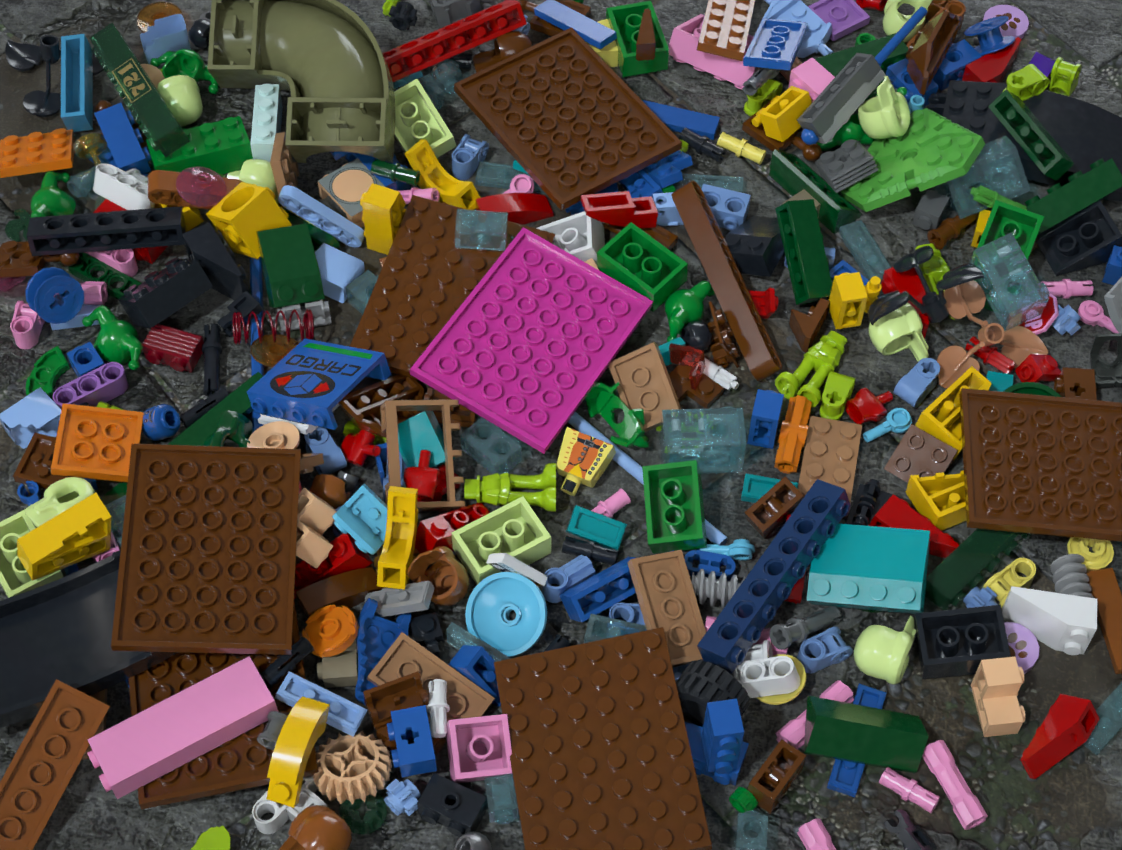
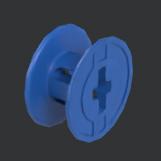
M998 16L981 21L964 31L966 36L977 35L980 45L974 49L980 55L998 51L1015 41L1014 36L1002 37L999 28L1008 21V16Z
M56 267L44 268L35 273L28 281L25 290L26 301L29 307L48 323L60 324L68 322L79 313L84 302V291L80 283L66 271Z

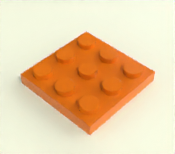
M60 128L50 133L33 132L28 136L18 137L11 135L1 139L0 178L73 168L75 141L73 129L66 130Z
M63 403L52 459L51 475L128 482L132 443L140 444L144 412Z

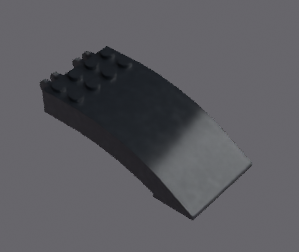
M950 80L947 93H933L929 96L928 101L930 105L927 106L928 109L951 120L952 123H957L982 136L985 145L968 172L1003 175L1005 171H1010L1017 178L1037 181L1052 186L1060 183L1061 186H1064L1070 182L1068 177L1080 170L1085 174L1091 170L1089 165L1101 158L1106 162L1112 158L1122 174V118L1094 104L1047 90L1023 101L1075 163L1055 181L1043 174L988 107L1007 88V84ZM1122 187L1099 200L1122 201Z
M121 550L113 552L111 556L56 581L0 601V728L36 717L56 679L90 696L148 670L179 653L112 651L111 640Z

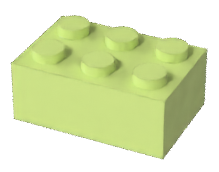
M418 79L413 80L394 92L395 138L404 153L421 139L428 141L436 158L457 147L452 133Z
M524 496L452 532L453 550L476 585L486 577L501 572L486 563L490 554L507 553L527 565L551 554V536Z
M25 510L0 522V585L8 598L63 578L61 570H58L32 581L18 558L17 539L36 528L31 519L25 515Z

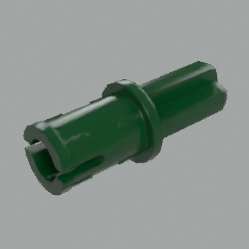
M375 160L371 165V172L373 174L390 178L392 182L397 180L417 186L420 179V171L402 167L400 163L394 165Z

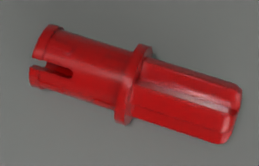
M975 336L969 340L974 345L980 342ZM967 343L965 350L969 351L974 346ZM984 346L973 353L983 360V364H990L1005 374L1012 372L1015 367V362L998 352L995 346Z

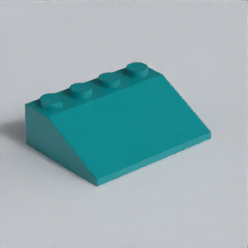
M837 524L833 535L821 547L819 555L811 561L807 601L811 605L910 614L923 613L930 531Z

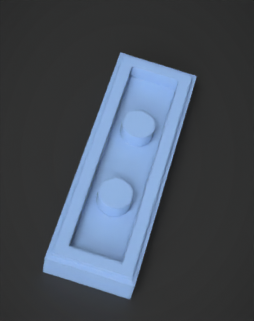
M290 671L275 696V699L291 707H294L302 696L330 704L326 724L353 737L367 712V709Z

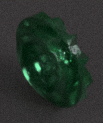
M378 792L376 797L366 796L365 804L371 811H366L363 821H361L359 811H354L361 807L363 803L361 798L355 799L353 805L349 800H345L341 804L339 809L340 817L348 824L351 832L355 834H369L382 826L387 816V806L384 798Z

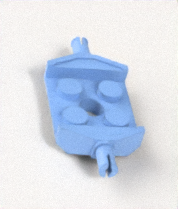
M764 0L770 6L763 18L808 23L807 32L797 57L805 58L814 52H820L823 56L834 53L825 45L830 39L832 24L830 22L826 24L801 0Z

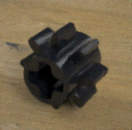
M397 2L396 7L391 6L389 22H392L393 26L399 30H409L410 25L415 26L418 18L416 16L417 9H414L413 5L409 2Z

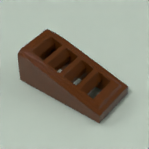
M644 9L636 43V60L638 61L653 60L655 58L656 42L651 10Z

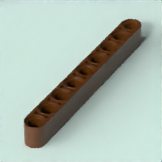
M692 180L671 194L672 199L749 370L754 378L761 382L781 370L782 363L700 186Z

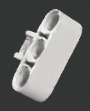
M98 164L96 166L93 185L95 193L126 210L151 209L155 207V203L148 199V177L142 175L138 169L133 168L125 172L111 164Z
M764 640L763 644L752 645L746 653L742 664L738 665L731 674L742 684L750 698L788 694L797 690L801 682L791 658L787 656L773 657L772 645L769 640Z
M313 775L303 777L299 803L295 808L267 800L268 791L255 803L252 814L256 827L261 833H275L289 819L293 821L307 807L313 805L328 807L323 800L314 794L318 787L314 784ZM266 813L274 814L269 820L260 819Z

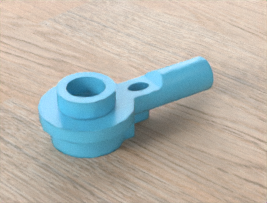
M903 408L891 410L887 414L885 422L863 433L864 440L868 443L889 431L894 433L906 432L912 424L911 415Z
M737 539L728 546L707 544V548H701L700 550L730 556L733 560L752 559V553L755 552V546L750 544L749 540Z

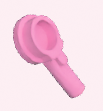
M519 174L512 179L510 189L502 194L533 193L534 182L530 176Z
M1087 300L1080 304L1078 314L1083 323L1092 326L1098 324L1113 333H1119L1111 319L1104 315V310L1100 304L1092 300Z

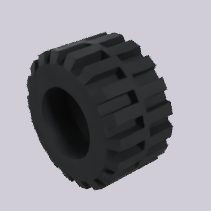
M703 660L692 661L676 682L683 715L700 727H703L706 706L709 702L737 699L741 717L750 705V697L742 684L729 672L710 662Z

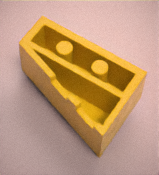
M964 470L960 474L944 475V472L935 473V476L929 477L910 475L905 493L912 500L911 502L920 515L927 517L941 531L967 521Z

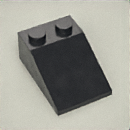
M1098 200L1038 234L1035 242L1055 275L1059 276L1108 262L1114 245L1122 247V234L1102 202Z
M753 216L730 231L725 237V241L741 274L770 277L784 253L777 218Z

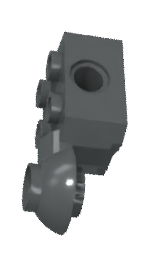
M428 0L439 28L482 11L480 0Z

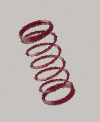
M294 309L290 315L289 325L287 324L284 312L280 310L276 315L275 327L270 313L266 310L262 316L261 330L257 315L252 311L248 317L247 331L242 314L239 311L237 313L234 312V343L236 345L241 343L242 321L245 343L248 344L249 326L253 314L257 324L259 342L262 344L266 313L270 319L273 341L276 343L280 312L285 322L288 343L290 342L291 322L294 312L299 322L301 341L304 339V328L306 339L313 340L314 318L312 310L307 309L305 311L303 323L301 324L300 316Z

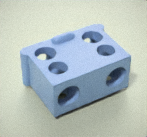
M673 192L653 194V201L658 211L656 224L659 226L684 225L671 194Z

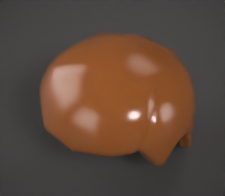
M321 474L315 476L309 490L334 509L343 506L350 499V492L347 494L345 492V482L333 475Z

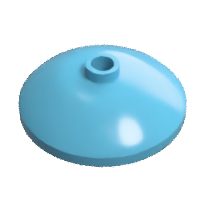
M513 572L492 574L483 579L469 596L465 613L467 629L473 641L478 646H482L491 655L513 657L523 654L538 642L544 632L547 621V606L544 596L538 586L523 575ZM512 610L516 613L514 620L509 618V613Z

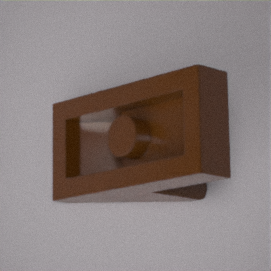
M820 298L816 307L811 306L808 315L794 309L791 310L789 325L803 352H808L828 314L830 301Z

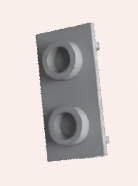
M323 300L305 303V306H300L299 304L282 306L281 309H277L278 312L280 310L284 312L288 325L291 312L294 309L300 316L301 324L307 309L312 310L314 326L332 324L328 301L323 302ZM280 312L279 322L281 332L286 331L283 315ZM295 312L292 316L291 330L300 329Z

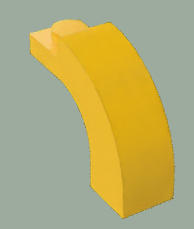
M421 139L404 153L413 170L420 171V179L417 185L421 189L437 188L440 194L438 202H445L448 205L470 211L476 208V199L481 197L473 183L460 181L451 176L441 166L427 140Z
M389 487L385 540L378 560V587L404 590L409 579L407 570L413 561L417 533L418 489Z
M302 696L290 711L281 729L267 774V778H270L267 800L293 808L299 803L306 764L314 744L325 731L330 704Z

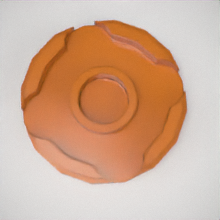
M328 605L318 609L306 621L307 626L305 631L303 629L302 636L314 647V651L311 652L313 655L332 657L344 652L352 645L357 637L359 625L354 613L348 607Z

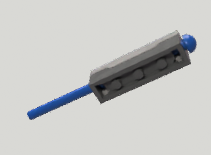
M921 6L875 58L871 54L856 53L797 119L803 129L801 138L804 143L808 145H813L817 142L826 144L833 139L840 127L848 122L856 109L865 102V99L872 91L877 89L879 83L886 76L883 70H881V64L928 13L926 8Z

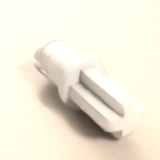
M434 679L428 682L429 704L427 705V712L430 713V732L433 738H444L447 733V712L450 710L446 698L447 682L442 679Z

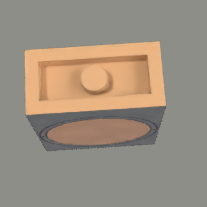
M358 158L318 180L320 197L324 199L330 196L346 213L347 219L361 228L365 226L364 222H362L363 209L360 206L362 194L368 191L372 183L385 186Z

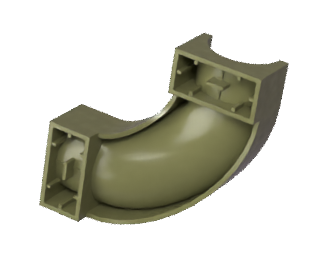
M212 0L208 71L220 88L255 89V85L279 84L280 89L291 91V97H288L285 146L297 163H307V158L317 153L353 152L369 155L393 164L395 136L393 81L374 35L356 13L336 0Z

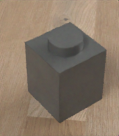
M926 189L915 210L912 224L928 231L937 229L946 213L950 197Z

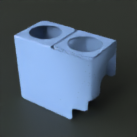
M182 14L157 19L154 21V26L148 27L147 32L140 34L148 64H150L152 58H158L167 51L191 50Z
M323 243L315 252L321 275L324 295L344 303L365 279L364 262Z
M39 388L0 413V422L5 432L15 444L25 449L28 447L34 433L52 437L57 436L61 409Z

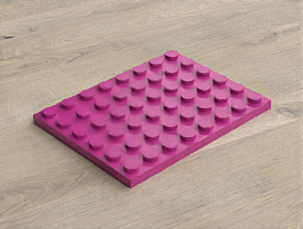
M523 227L410 368V375L450 399L459 400V404L545 454L607 369L610 362L648 313L653 301Z

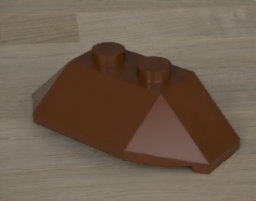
M943 11L929 21L923 31H918L914 41L915 46L909 47L905 58L909 60L907 72L920 94L925 95L958 34L962 17Z
M399 374L348 393L339 402V405L344 414L360 430L386 438V432L381 430L380 406L383 402L387 400H422L424 388L414 378ZM397 411V424L422 411Z

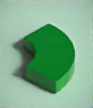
M59 346L46 352L34 364V369L26 381V396L41 388L53 400L56 381L63 373L70 369Z

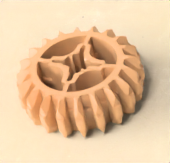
M361 731L353 737L350 735L342 736L339 733L337 739L328 738L327 745L319 746V752H317L319 772L314 773L313 780L321 794L327 795L330 801L337 798L339 803L342 804L345 800H349L353 805L355 799L361 798L365 802L367 795L376 797L377 789L384 790L385 782L390 781L392 763L389 750L384 746L382 740H376L373 734L366 736Z

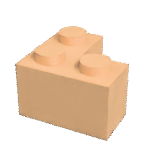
M303 488L299 494L296 556L317 569L321 562L328 557L329 551L333 547L322 535L332 526L334 522L332 516L337 511L327 502L306 488Z
M1015 656L981 660L971 683L984 737L1018 734L1022 724L1025 722L1024 707L1019 705L1017 699L1018 691L1024 683V672L1022 667H1018Z

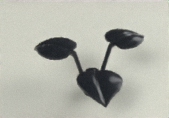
M45 35L40 38V46L7 40L5 54L7 62L12 68L19 71H28L35 65L39 66L41 62H46V92L36 90L26 94L23 99L25 110L39 117H49L57 114L61 110V94L50 93L51 64L58 62L61 57L58 37L55 35ZM93 50V75H97L105 69L112 57V52Z
M923 246L915 250L914 253L903 256L894 264L896 272H905L913 267L915 268L927 293L922 297V304L907 291L902 293L892 291L879 297L871 304L868 311L869 321L874 325L878 319L897 310L910 300L920 309L922 314H927L931 323L940 322L949 315L945 305L947 301L944 298L943 290L985 277L974 264L966 263L949 270L943 275V280L938 281L936 285L939 294L931 292L919 264L930 260L934 251L930 246Z

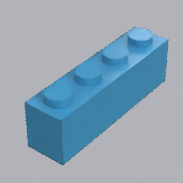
M85 34L61 36V119L68 130L73 129V132L93 130V49Z

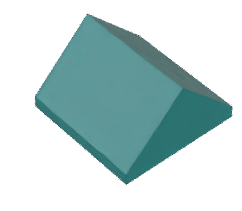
M423 411L397 424L399 452L407 467H418L421 450L431 452L430 468H435L445 463L444 434L433 411Z

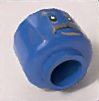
M160 404L148 408L144 412L142 431L150 440L160 441L174 436L179 431L180 417L171 405Z

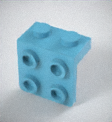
M363 484L332 517L335 520V526L344 534L349 533L356 540L355 544L362 552H369L374 555L385 540L387 504L366 484Z

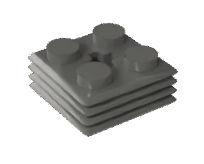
M858 140L845 141L839 149L823 153L820 159L815 162L820 176L836 193L845 190L879 170L876 167L877 164L873 159L874 157Z

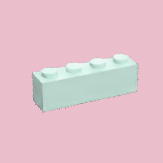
M279 84L255 85L250 144L253 159L270 161L276 133H281L283 107Z

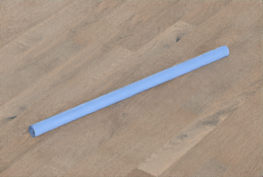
M574 412L568 423L581 433L613 445L616 454L612 460L644 485L642 466L578 413ZM705 519L706 538L713 544L723 546L728 538Z

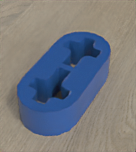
M692 550L684 557L690 577H692L693 572L696 576L700 569H704L705 577H708L711 571H715L716 579H719L722 572H719L721 565L726 566L727 581H730L735 574V562L730 556ZM694 560L699 561L698 568L692 567Z

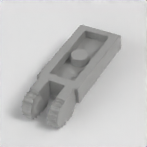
M430 581L407 584L405 590L383 588L380 591L367 593L364 602L368 598L378 602L374 613L378 617L428 610L435 587Z

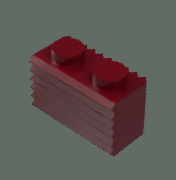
M158 323L151 328L142 345L145 358L149 362L156 365L160 363L166 366L169 365L176 371L182 372L185 370L191 373L203 353L202 345L204 341L200 335Z

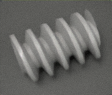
M1068 554L1052 562L1050 571L1053 574L1052 580L1055 584L1054 589L1056 593L1094 598L1089 593L1092 588L1088 584L1089 576L1085 574L1087 567L1085 564H1082L1085 561L1083 556Z
M700 569L696 576L693 572L691 580L695 597H699L700 604L703 605L708 597L711 606L714 607L719 599L722 608L727 605L742 584V582L738 583L737 575H733L731 580L727 581L726 573H722L720 578L716 579L715 571H711L709 576L705 577L704 569Z

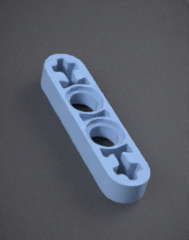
M290 185L282 187L278 196V202L283 207L332 235L345 245L350 247L361 246L364 239V230L300 189Z

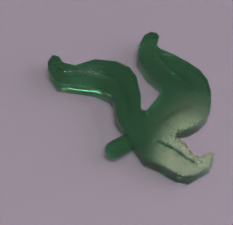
M25 209L15 210L14 215L19 216L20 219L9 221L5 227V233L11 241L21 242L19 232L24 229L23 237L24 240L28 241L27 231L31 214Z

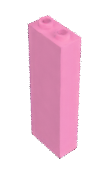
M249 656L87 739L92 748L87 754L94 768L101 766L103 774L99 778L106 792L113 790L116 798L119 799L268 721L267 716L269 712H278L275 700Z

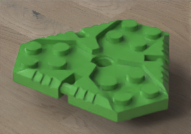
M928 108L915 110L910 114V125L903 136L875 139L867 151L874 157L873 159L877 164L876 167L879 170L841 191L846 200L863 211H871L910 196L911 189L916 187L921 192L966 175L983 149L985 142L982 136L957 123H952L951 120Z

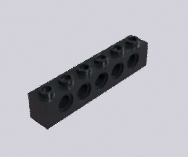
M182 206L32 217L29 219L27 239L32 256L184 245L182 234L186 231Z

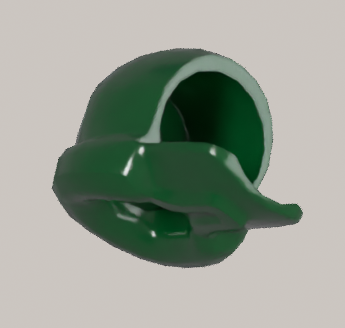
M226 410L222 412L216 429L205 439L202 446L223 447L225 440L229 439L239 444V447H247V442L250 444L248 439L252 434V422L238 412Z

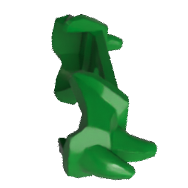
M596 382L585 397L590 417L593 418L599 413L620 437L611 435L610 440L614 444L625 447L635 445L641 448H648L649 438L644 435L643 429L645 425L644 410H630L615 393L620 385L619 382L612 387ZM615 409H622L624 411V419L619 424L614 421L613 411Z

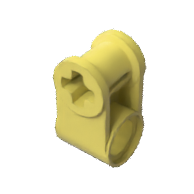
M1028 558L1015 559L1002 571L989 578L983 587L986 588L988 586L998 595L996 599L1000 602L999 605L1002 608L1011 586L1030 588L1036 573V566ZM1017 573H1023L1026 575V577H1021L1017 575Z

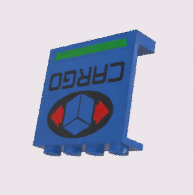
M303 339L246 392L254 413L335 430L338 426L332 408L365 377L386 380L391 375L385 354L382 352Z

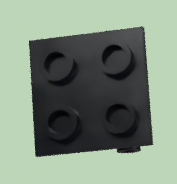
M870 479L865 485L860 484L846 524L869 526L875 514L893 494L881 491L880 483L875 479ZM897 496L905 500L909 505L911 504L912 500Z

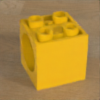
M245 182L239 183L206 213L216 229L221 232L224 240L233 252L255 259L261 256L256 231L292 226L288 220V213L278 206L274 200L276 199L275 194L268 187Z

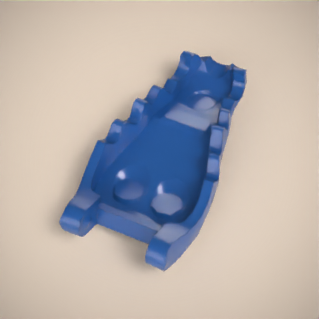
M371 598L367 599L358 617L359 629L356 637L358 680L355 697L358 702L365 706L363 691L377 687L367 680L368 675L402 632L408 636L412 615L411 612L399 614L396 622L374 615L378 602Z

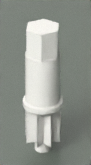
M692 350L685 353L683 360L725 389L730 391L731 388L735 390L738 388L737 377L724 370L722 366L716 365Z

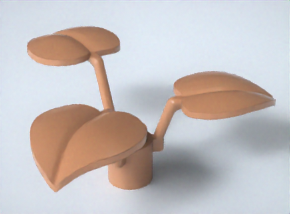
M969 281L944 291V298L947 301L945 305L952 318L961 319L967 315L968 319L982 325V328L978 332L979 344L967 353L962 347L956 345L949 346L940 352L937 358V362L940 365L938 381L942 388L948 389L971 366L979 372L980 365L978 361L970 356L984 346H992L997 343L1004 345L1001 353L1015 362V369L1030 354H1048V350L1042 340L1031 330L1023 326H1012L1004 331L1000 324H988L986 320H980L972 315L980 312L986 302L985 292L976 281Z

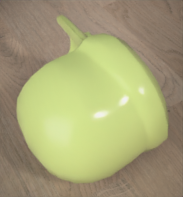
M888 0L884 7L885 16L883 18V30L886 35L897 33L912 17V15L899 13L897 9L900 5L904 3L915 7L914 14L921 6L928 11L932 0ZM925 16L905 37L904 43L909 42L923 28Z
M186 75L165 78L158 83L157 89L149 91L139 98L147 112L164 110L171 127H183L192 124L199 119L203 112L198 84L193 78Z
M884 76V81L877 87L878 96L866 100L858 108L860 125L863 131L873 139L903 136L910 125V110L907 100L900 92H895L888 76Z
M249 159L243 163L241 171L227 174V178L239 179L245 183L268 187L275 194L276 199L274 200L279 204V195L270 161Z
M906 303L897 310L881 317L874 325L869 323V337L882 355H892L909 348L918 362L923 358L929 357V347L922 335L923 324L921 318L911 304Z
M64 478L51 484L45 490L43 499L25 509V515L31 519L36 527H39L94 494L95 491L91 484L83 478Z
M910 615L903 632H898L881 625H871L862 631L853 651L854 661L859 670L868 676L886 680L889 684L896 685L900 683L907 669L909 651L916 635L914 617Z

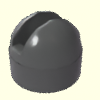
M339 470L337 478L342 479L346 484L345 492L352 491L359 480V477Z

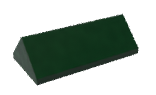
M777 149L772 152L769 176L792 197L805 189L821 204L818 220L833 234H836L860 218L862 213L840 193H836L820 175L797 155Z
M807 697L805 754L882 768L889 767L893 770L909 773L917 772L929 737L919 716L819 697Z

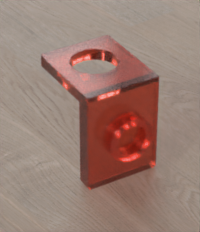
M671 343L669 346L671 363L692 367L689 372L691 389L695 390L706 367L704 351L691 346Z

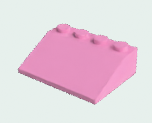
M703 14L674 28L668 48L669 55L677 62L691 64L695 70L709 72L714 75V78L734 83V86L741 90L745 87L742 86L743 83L759 69V67L743 66V61L697 51L705 16ZM749 34L747 38L744 56L754 37Z

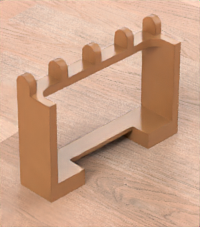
M387 400L380 406L381 430L386 432L389 476V482L385 485V501L387 505L389 487H401L397 411L442 410L447 501L417 502L418 512L450 511L453 508L465 507V501H455L454 484L464 483V478L454 477L453 457H461L462 450H452L451 431L460 430V424L451 423L450 407L459 406V400Z

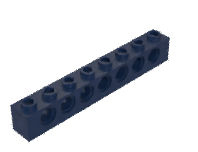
M819 479L815 481L698 643L697 647L703 661L715 664L731 674L738 665L742 664L748 650L753 643L759 640L761 632L768 622L774 619L777 609L784 600L788 599L792 588L804 576L806 568L813 558L819 555L821 547L833 535L837 524L842 517L848 514L851 505L844 488Z

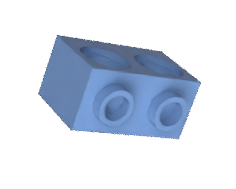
M703 184L702 191L719 227L733 230L745 222L749 211L751 195Z

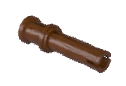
M975 201L954 218L943 220L941 226L937 229H931L927 233L929 243L934 244L936 249H943L949 240L958 238L961 230L978 218L980 209L990 210V208L987 206L983 207L985 206L984 204Z

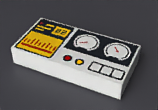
M507 553L490 554L486 562L501 572H513L523 575L533 581L538 587L545 586L548 578L543 573Z

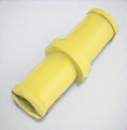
M722 132L717 141L718 146L735 153V156L739 158L741 156L759 165H761L766 155V150L749 144L748 140L744 138L740 140L726 134V132Z

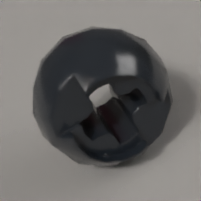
M196 20L191 30L189 29V39L198 48H209V20Z
M692 321L686 324L681 331V338L684 340L687 350L699 353L708 349L712 343V333L709 332L707 324L702 321Z

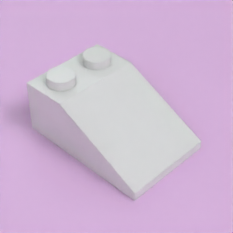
M585 211L536 228L554 233L555 241L553 244L583 262L592 258L597 265V252L605 246L604 226L601 221L587 216Z
M1011 586L1002 607L1003 619L1005 621L1021 624L1028 628L1040 642L1056 651H1063L1068 655H1084L1097 630V599Z

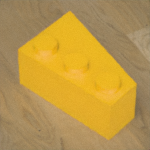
M374 183L371 184L367 192L362 194L360 199V206L363 209L362 222L365 225L364 237L366 238L367 249L388 255L407 210L404 208L406 203L399 191Z
M971 366L921 413L915 426L958 450L953 458L955 460L962 449L959 395L961 389L989 390L992 383Z
M95 492L17 539V556L33 581L108 551L111 544L112 516Z

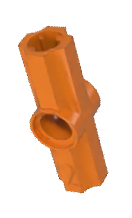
M804 396L790 397L786 417L782 421L778 439L779 448L777 449L774 466L782 473L790 474L791 472H797L801 450L805 445L809 427L807 423L812 402Z

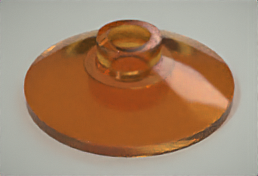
M152 3L139 12L137 25L140 31L145 33L148 31V27L155 25V20L175 14H182V12L172 3Z
M273 334L263 336L262 344H260L259 338H257L251 344L250 351L252 357L257 362L265 366L274 367L299 343L290 338L288 343L287 336L277 335L276 343H274Z

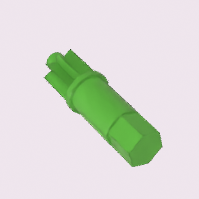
M980 185V187L977 186V188L973 187L970 194L973 195V200L989 208H993L995 200H999L1027 210L1025 205L1004 197Z

